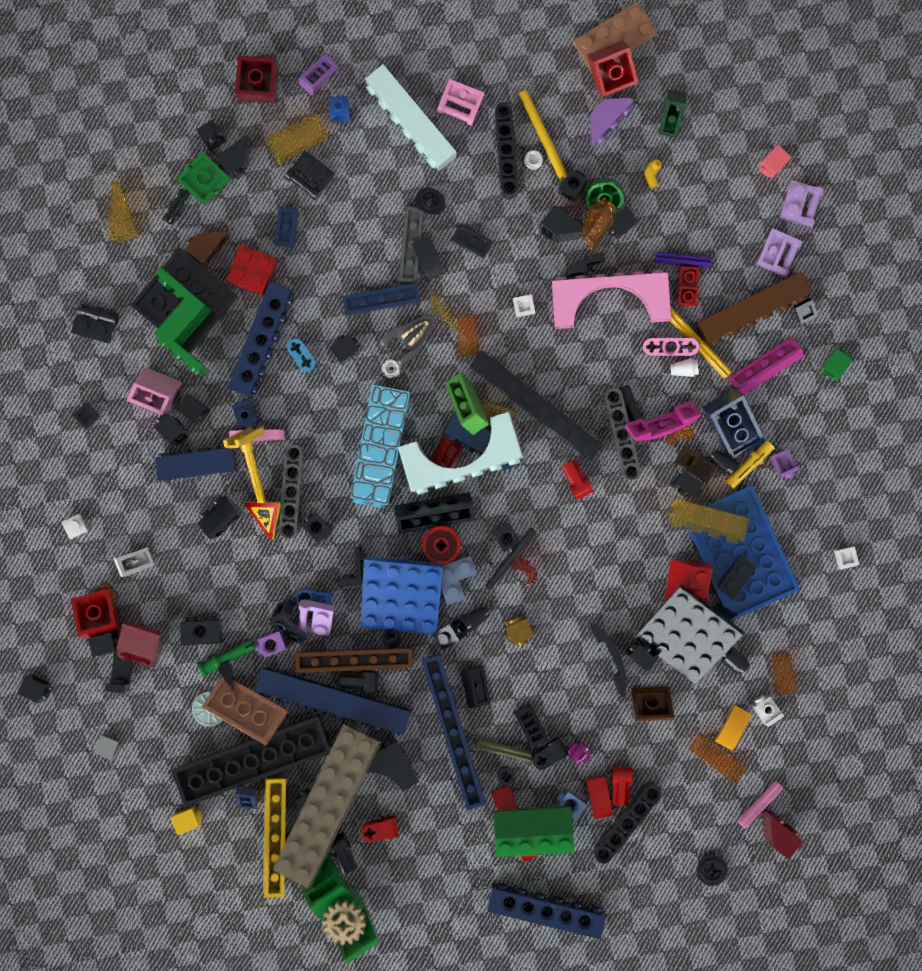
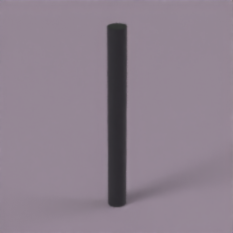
M530 527L486 583L487 589L491 590L535 535V529Z

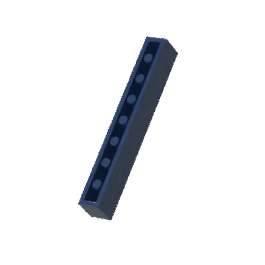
M441 653L422 658L421 661L466 809L471 810L486 805Z
M267 667L261 669L255 689L263 697L270 698L274 696L280 702L289 703L291 701L297 703V707L304 709L312 707L315 708L317 713L326 714V712L333 714V717L342 720L346 717L352 719L351 722L358 725H363V723L370 724L372 729L389 730L388 733L400 736V733L404 734L411 709Z

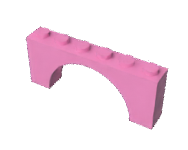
M663 270L651 271L652 274H644L643 271L633 272L632 275L614 273L611 277H605V274L594 275V278H586V276L582 275L575 276V279L567 280V277H557L556 281H552L555 329L574 328V318L583 300L597 290L610 287L625 289L636 295L645 305L650 323L670 321L668 272L663 273Z

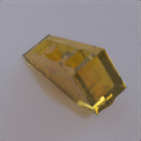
M114 180L112 181L108 216L110 230L107 231L111 241L121 245L139 238L140 234L121 184Z

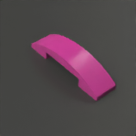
M688 401L675 406L673 412L647 421L641 418L625 424V427L634 440H651L682 429L698 419L701 413L692 401Z

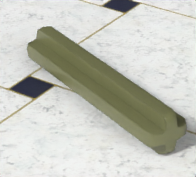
M480 738L477 739L475 748L478 750L529 762L532 756L531 751Z

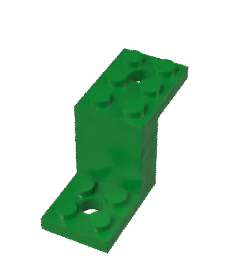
M159 267L155 272L159 276L158 281L170 291L175 289L172 293L182 302L154 333L158 337L156 341L170 351L172 349L173 352L171 354L179 361L187 362L186 367L194 374L206 376L210 370L182 345L210 314L211 310Z
M328 852L313 885L309 888L301 884L300 886L309 909L322 921L323 918H326L324 916L325 911H329L328 908L331 904L335 906L338 900L343 904L346 899L349 905L354 901L355 908L361 907L359 913H365V917L362 920L366 921V925L363 927V934H359V939H354L352 944H349L348 940H346L344 945H341V940L337 941L343 960L349 964L381 941L363 898L340 876L330 852Z

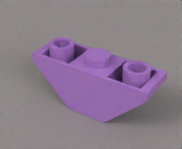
M632 98L603 99L593 110L589 118L590 144L593 148L597 143L601 145L607 138L606 133L609 130L614 131L620 124L618 120L622 116L626 117L633 109L631 106L634 101Z

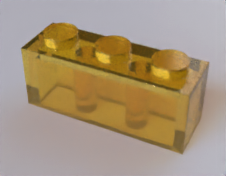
M317 114L304 117L302 122L298 124L288 125L280 133L275 132L268 137L269 139L265 141L279 166L302 154L304 150L307 151L327 141L329 138Z

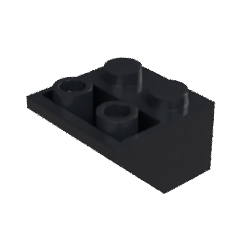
M554 205L540 223L538 232L553 243L581 239L586 228L583 227L584 223L578 218L573 219L568 215L569 212L565 208Z

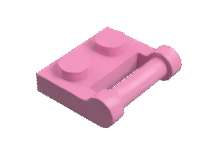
M449 79L437 112L448 114L472 126L485 93ZM447 101L470 109V115L446 106Z

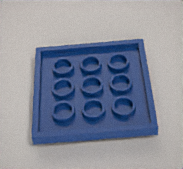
M365 556L360 627L382 630L394 629L396 631L425 634L437 632L443 564Z

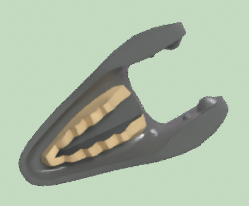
M425 315L390 330L384 336L380 346L382 348L388 347L389 343L395 338L402 340L408 347L409 352L402 358H398L397 364L400 366L416 355L435 324V318L432 315Z

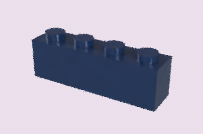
M456 412L444 431L447 434L446 438L455 443L457 440L462 442L463 448L470 452H473V450L479 452V457L485 452L491 438V431L485 428L474 435L460 424ZM509 463L501 465V470L505 472L508 469L510 471L513 465L509 466Z
M225 445L217 446L218 449L210 450V447L199 448V452L191 453V450L179 451V455H172V452L161 453V457L155 458L158 481L238 471L235 448H225Z

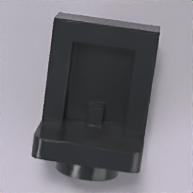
M456 619L437 630L433 635L442 650L467 636V632L459 619Z

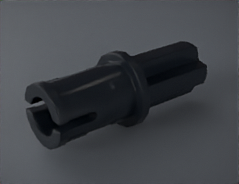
M630 385L621 387L619 390L623 395L625 408L631 422L641 419L642 417L637 406L638 401L635 400Z

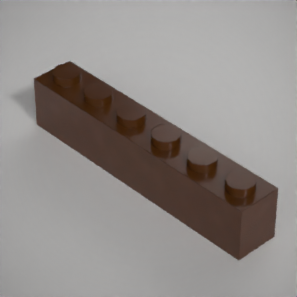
M801 271L698 322L696 327L703 341L706 344L711 343L713 346L723 341L721 337L727 334L729 337L740 332L739 328L745 326L748 329L757 324L756 320L760 318L766 320L774 316V311L779 309L782 312L791 307L790 303L796 301L798 304L808 299L807 295L812 291Z
M413 646L297 651L295 653L296 673L413 668Z

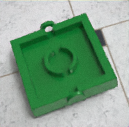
M203 152L193 162H188L185 166L186 169L176 178L203 206H206L217 196L221 189L231 180Z

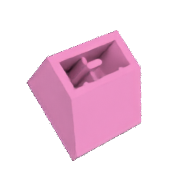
M145 367L134 382L127 401L160 415L169 414L182 382Z

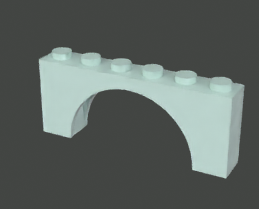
M506 412L490 418L491 438L485 452L475 462L465 467L452 469L434 464L424 454L418 442L398 447L411 492H417V495L428 492V488L434 486L436 489L447 486L446 483L450 481L458 483L464 481L465 477L469 475L477 477L483 475V471L488 469L491 472L499 470L503 464L509 463V466L520 463V459L524 458L511 414Z

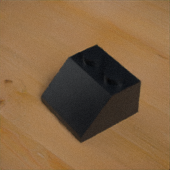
M219 496L213 502L214 507L210 511L205 510L199 516L201 520L197 524L210 540L217 539L244 513L228 496L223 498Z

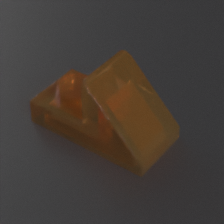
M457 317L459 356H478L476 317Z

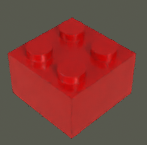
M623 40L587 54L596 90L602 97L638 83L630 47Z
M239 245L226 281L232 286L263 297L269 281H272L278 261L275 257Z

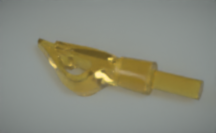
M431 291L432 312L440 313L444 322H447L452 331H455L457 328L451 320L452 317L445 310L434 294V291ZM433 302L437 303L438 309H434Z

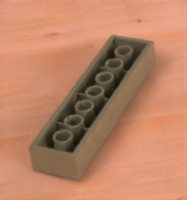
M343 725L273 868L274 871L306 888L313 885L381 741L349 725Z

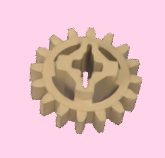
M346 899L343 904L338 900L335 906L331 904L328 908L329 911L326 910L324 913L326 918H323L322 924L326 926H324L323 931H329L327 938L329 939L333 936L334 943L341 940V945H344L345 941L348 940V943L352 944L353 938L358 940L359 934L364 932L363 927L366 925V921L362 919H364L365 913H359L361 907L355 908L354 901L349 905Z

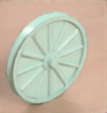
M211 691L200 694L192 706L195 720L203 726H215L223 721L202 708Z

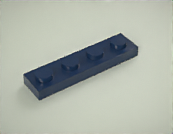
M418 283L342 296L346 316L421 303Z

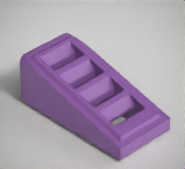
M324 54L299 77V85L313 96L339 68V65ZM325 63L330 69L328 70L322 64ZM318 68L324 73L323 75L317 70Z

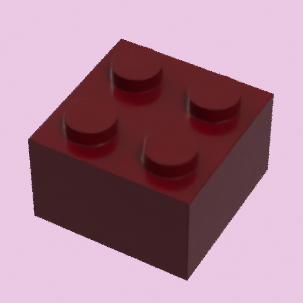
M238 56L235 95L238 101L276 103L279 64L276 58Z

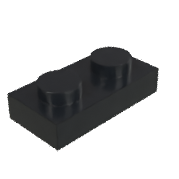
M461 223L451 238V242L482 259H485L493 244L492 240Z
M76 315L71 333L110 344L115 326Z
M739 556L717 588L735 599L756 567Z

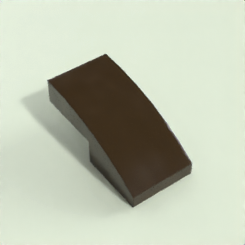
M685 446L674 461L675 464L707 484L718 466Z

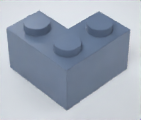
M471 556L443 565L441 590L447 605L465 599L459 580L477 574Z

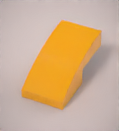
M736 705L732 706L726 722L722 724L715 741L732 751L743 734L752 714Z

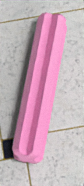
M774 781L738 819V823L743 828H747L783 790V787L777 781Z

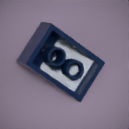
M736 388L702 407L730 457L735 459L765 442L764 436L744 395Z

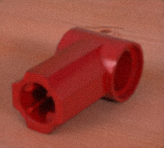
M576 459L561 466L576 500L594 492L591 483L584 476Z
M612 766V805H629V791L633 777L632 767Z

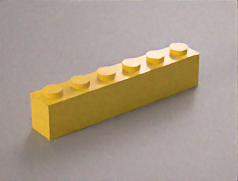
M284 775L265 777L264 898L284 897L285 876L273 870L285 845L286 778Z

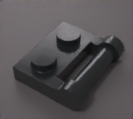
M304 150L291 169L286 172L284 178L292 181L310 194V198L315 201L333 179L335 173ZM300 171L318 185L317 188L311 187L299 178L296 173Z

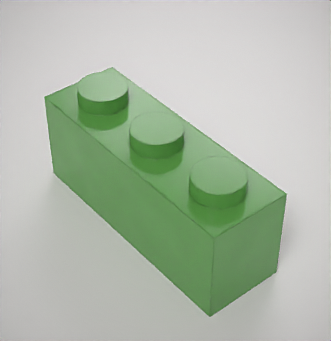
M461 373L447 381L445 385L460 424L473 435L489 425L473 383Z

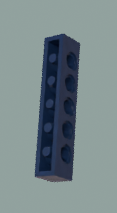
M269 281L227 389L249 398L257 394L260 386L258 381L260 377L263 378L267 367H265L267 359H271L273 354L272 345L274 341L277 342L279 339L280 331L278 330L280 325L285 323L287 313L285 312L288 306L291 307L294 300L291 289ZM280 301V308L273 310L272 303ZM267 319L274 320V324L270 328L265 327ZM265 336L267 338L266 344L258 345V339ZM254 354L260 355V360L257 363L251 362V357ZM246 372L253 373V378L250 381L244 380Z
M504 883L492 884L487 912L601 940L606 920V914L602 911V908L597 906L585 907L584 904L577 901L568 903L560 897L548 898L540 892H535V894L528 893L526 889L519 887L516 889L508 888L509 886ZM506 897H513L514 902L506 904L504 899ZM527 901L533 903V906L529 909L523 907V904ZM545 906H550L552 908V910L549 913H543L541 911L542 908ZM563 911L570 912V916L567 918H563L560 915ZM587 915L589 920L587 922H580V917Z

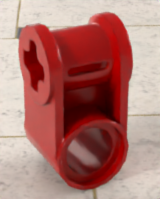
M387 816L365 822L361 831L362 838L367 842H374L399 837L396 816ZM367 828H371L373 831L372 835H369Z

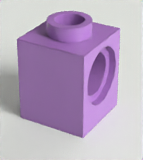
M282 631L258 639L259 643L256 644L260 655L263 654L264 658L288 648ZM268 639L275 641V649L267 647Z

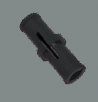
M81 304L78 310L79 316L94 319L96 322L102 321L116 326L119 321L118 313L103 310L102 307L95 308Z

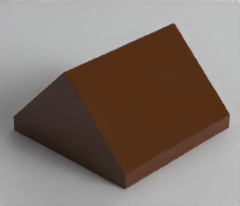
M669 687L631 688L632 718L635 721L675 719Z

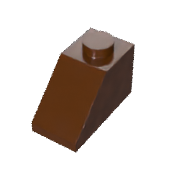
M224 231L196 234L195 237H191L187 241L185 250L207 267L229 236Z

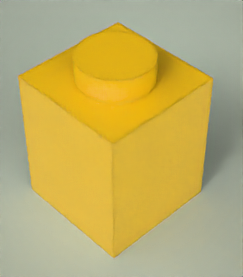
M196 805L178 811L170 817L177 835L197 828L203 823V814L200 809H197Z

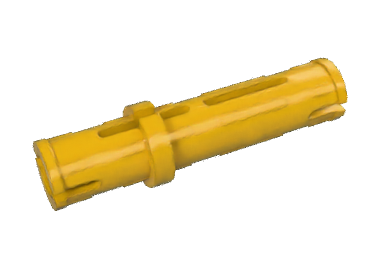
M766 440L755 452L750 453L751 456L725 480L726 483L735 489L758 464L761 465L764 462L763 460L775 450V447Z

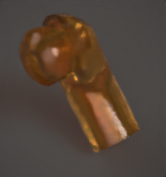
M683 427L671 433L665 442L673 447L678 439H691L694 436V431L689 427Z

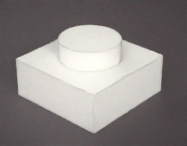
M532 294L513 298L516 318L535 314Z
M81 514L61 522L69 539H74L89 531Z
M855 546L834 551L838 569L841 570L859 565Z

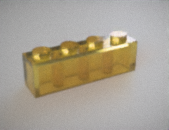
M671 499L666 518L667 522H671L670 526L680 529L682 526L690 527L689 531L700 534L701 531L708 532L707 536L719 539V536L727 537L726 541L738 544V540H745L750 518L678 499Z

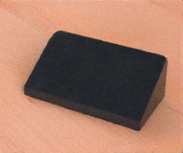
M484 666L461 670L467 707L477 708L491 704Z

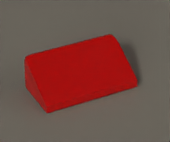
M443 437L431 461L440 467L453 468L463 447Z

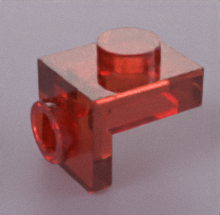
M519 557L518 561H513L511 567L528 573L525 585L530 586L531 583H535L538 573L535 572V567L529 565L530 561Z

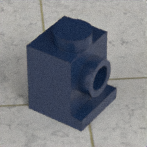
M251 400L231 406L239 428L246 429L252 427L253 429L256 427L255 424L260 423ZM244 412H247L249 415L247 419L242 418Z

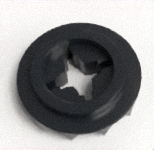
M427 187L419 190L416 194L415 203L417 204V209L422 210L423 214L427 213L430 216L434 214L439 215L443 211L445 199L438 190ZM433 198L432 204L427 206V201Z
M716 855L704 856L698 861L696 868L697 876L703 884L717 886L727 876V865L721 857ZM713 864V867L717 870L713 871L710 876V873L705 869L710 868V865Z

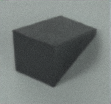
M229 660L217 669L233 691V671Z

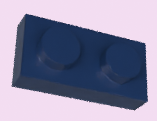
M279 207L274 241L275 246L294 248L298 209Z
M251 786L236 787L235 798L237 806L257 809L258 798L256 789H253Z

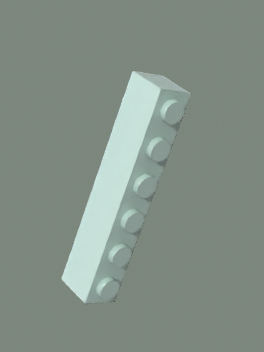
M383 64L365 78L367 91L372 96L376 95L383 110L387 109L391 113L390 118L396 125L400 124L402 126L403 134L408 139L412 138L416 143L414 144L415 148L420 154L424 153L427 156L426 161L432 168L436 167L440 171L456 158L454 148Z

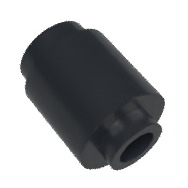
M731 647L721 659L723 664L734 673H739L740 675L750 666V663L747 661L748 658L734 647Z

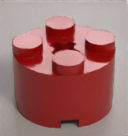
M437 526L430 529L422 541L423 553L432 563H442L443 565L451 563L457 558L461 549L458 534L446 526ZM440 540H444V543L447 544L443 551L436 547V543H439Z

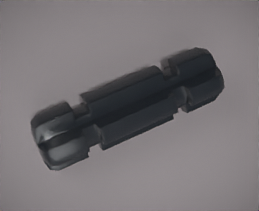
M184 189L179 190L177 193L178 197L174 198L168 209L169 212L163 217L164 222L170 225L174 223L175 216H178L185 204L184 201H187L190 196Z

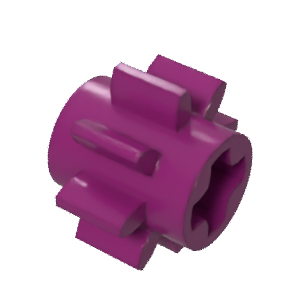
M579 741L578 744L573 742L569 746L568 751L571 753L568 757L576 764L580 765L581 762L587 764L591 759V755H589L591 749L583 742Z

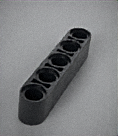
M501 102L495 108L500 192L503 198L513 199L518 191L513 114L510 104ZM505 110L508 112V115L502 117L498 112ZM507 129L510 134L504 136L500 133V130ZM506 147L511 150V153L506 155L501 150ZM509 166L513 171L508 174L503 171V168ZM511 185L514 187V191L506 192L504 187Z
M648 782L641 787L629 802V805L624 808L595 844L593 852L599 863L606 864L611 861L660 800L661 791L655 783ZM649 789H656V793L654 796H647V791ZM637 804H644L642 811L637 812L634 810ZM625 819H631L632 823L630 826L625 827L622 825ZM613 834L620 835L619 840L615 842L611 841L610 837ZM599 850H608L605 856H598Z

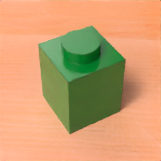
M835 349L830 353L819 370L831 379L837 380L845 372L852 359L849 358V354L846 351Z

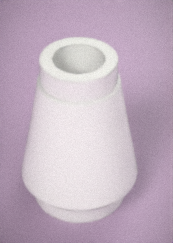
M690 358L670 364L671 375L689 377L699 375L697 359L692 360Z

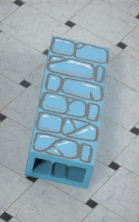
M376 385L371 387L350 498L354 499V503L365 505L366 501L372 502L373 507L383 509L384 505L389 506L399 456L398 447L401 446L410 399V392Z

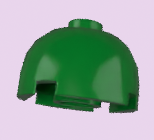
M608 177L593 181L586 194L588 209L593 214L594 212L599 214L600 217H612L623 206L625 198L623 188L615 179Z

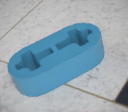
M299 339L290 340L287 344V350L299 368L304 372L313 371L316 361L307 347ZM292 344H301L299 349L302 353L300 355L295 350L291 351L293 349ZM303 356L307 360H312L309 368L302 366L304 364V361L301 359Z

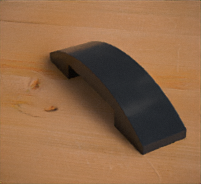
M591 623L589 625L596 642L599 644L605 641L618 672V675L613 676L612 679L619 695L623 697L626 693V674L622 658L610 637L598 626Z

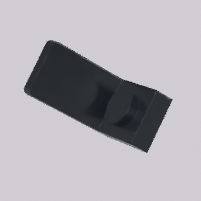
M360 546L355 547L357 577H354V574L343 575L342 579H338L339 587L363 585L364 569H362V562L365 560L364 550H361Z
M287 599L278 603L269 621L288 636L292 642L297 644L306 641L309 636L288 619L293 612L292 609L295 602Z
M117 651L114 652L111 681L105 684V691L126 693L130 691L133 661L122 660L117 655Z

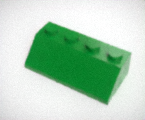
M571 806L493 811L496 857L575 853Z

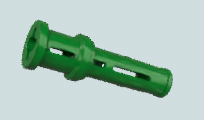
M250 638L219 655L212 654L211 658L203 662L198 661L197 665L203 677H207L210 672L217 670L218 667L230 660L231 662L242 655L256 650L255 645L246 647L253 643L252 639Z

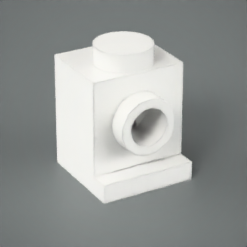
M760 695L754 700L755 703L752 704L759 718L767 727L784 717L769 695ZM770 706L771 711L766 713L765 708Z

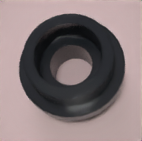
M388 629L383 633L382 641L389 648L396 647L401 642V634L394 629Z

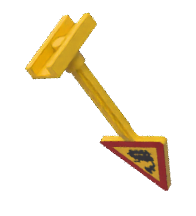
M248 427L223 440L225 448L241 447L242 452H244L257 501H247L244 505L267 537L272 540L275 537L281 503L267 502L265 500L252 452V441L264 435V429L259 427L252 430V427Z

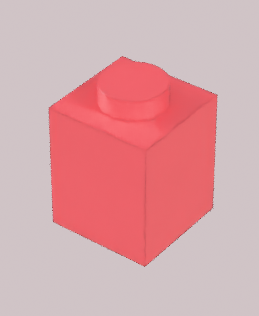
M777 145L758 166L765 176L773 178L792 157Z

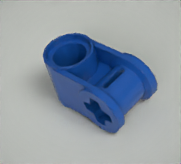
M304 588L297 593L296 601L299 604L301 593L306 592L310 595V601L323 603L325 597L324 604L330 605L331 599L335 594Z

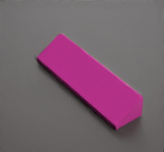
M790 337L729 376L728 380L733 388H736L745 395L803 357V349Z

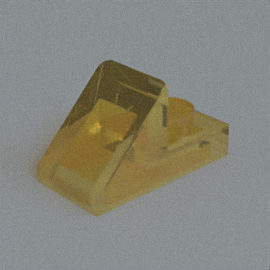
M481 400V406L485 415L492 416L496 414L497 416L509 412L512 419L517 416L518 412Z

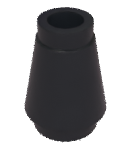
M717 449L709 458L724 475L728 474L730 476L739 465L736 459Z
M483 606L463 615L460 621L465 629L470 632L472 630L475 631L490 615Z

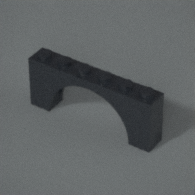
M389 739L381 744L382 748L377 750L367 773H377L390 778L400 787L402 792L420 781L418 774L397 739L393 741ZM305 788L298 793L299 796L295 802L301 811L312 789Z

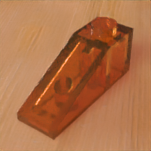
M606 198L586 208L581 237L592 251L596 250L615 221L616 208Z

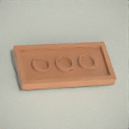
M636 2L573 40V44L591 72L587 54L622 40L630 47V51H633L656 37L658 33L639 2Z
M223 677L220 678L202 705V708L264 745H267L287 714L284 708L234 681V690L232 691Z

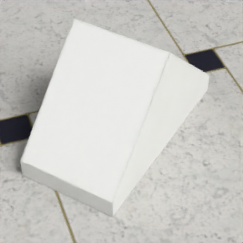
M148 547L114 559L121 577L130 576L155 565Z

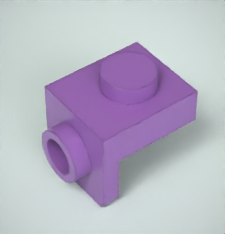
M789 449L769 457L779 478L785 477L789 479L797 475L796 471L800 470V467L796 466Z

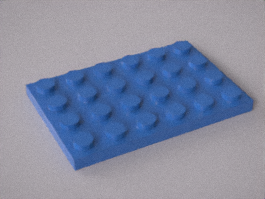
M753 485L681 516L701 561L708 562L712 567L711 583L721 605L738 614L737 618L800 590ZM741 556L754 565L756 569L736 598L733 599L717 587L737 558Z

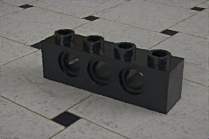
M470 492L395 505V516L399 534L475 520Z

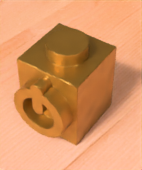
M520 615L505 622L507 631L503 633L507 642L511 641L513 645L517 644L519 647L528 643L527 639L534 637L526 617L523 618Z

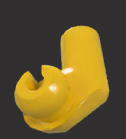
M658 159L650 161L644 171L650 189L659 185L655 176L662 164Z

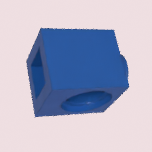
M348 96L328 97L331 122H351Z

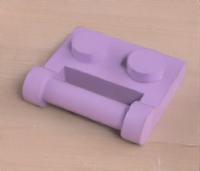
M791 180L779 218L813 227L815 222L813 218L820 196H823L824 189ZM807 194H812L807 215L802 217L801 213Z
M772 228L756 265L777 273L781 277L788 278L789 268L798 248H801L803 242ZM788 243L791 247L782 267H780L778 262Z
M301 600L299 602L300 616L297 626L305 633L310 632L330 637L335 606L310 600ZM309 610L313 611L312 623L307 622Z

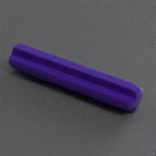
M656 252L655 262L710 268L711 257Z

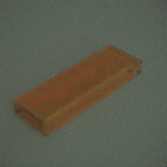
M700 734L697 735L688 748L689 751L735 784L747 769Z

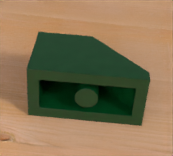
M668 89L658 134L677 138L686 106L687 93Z

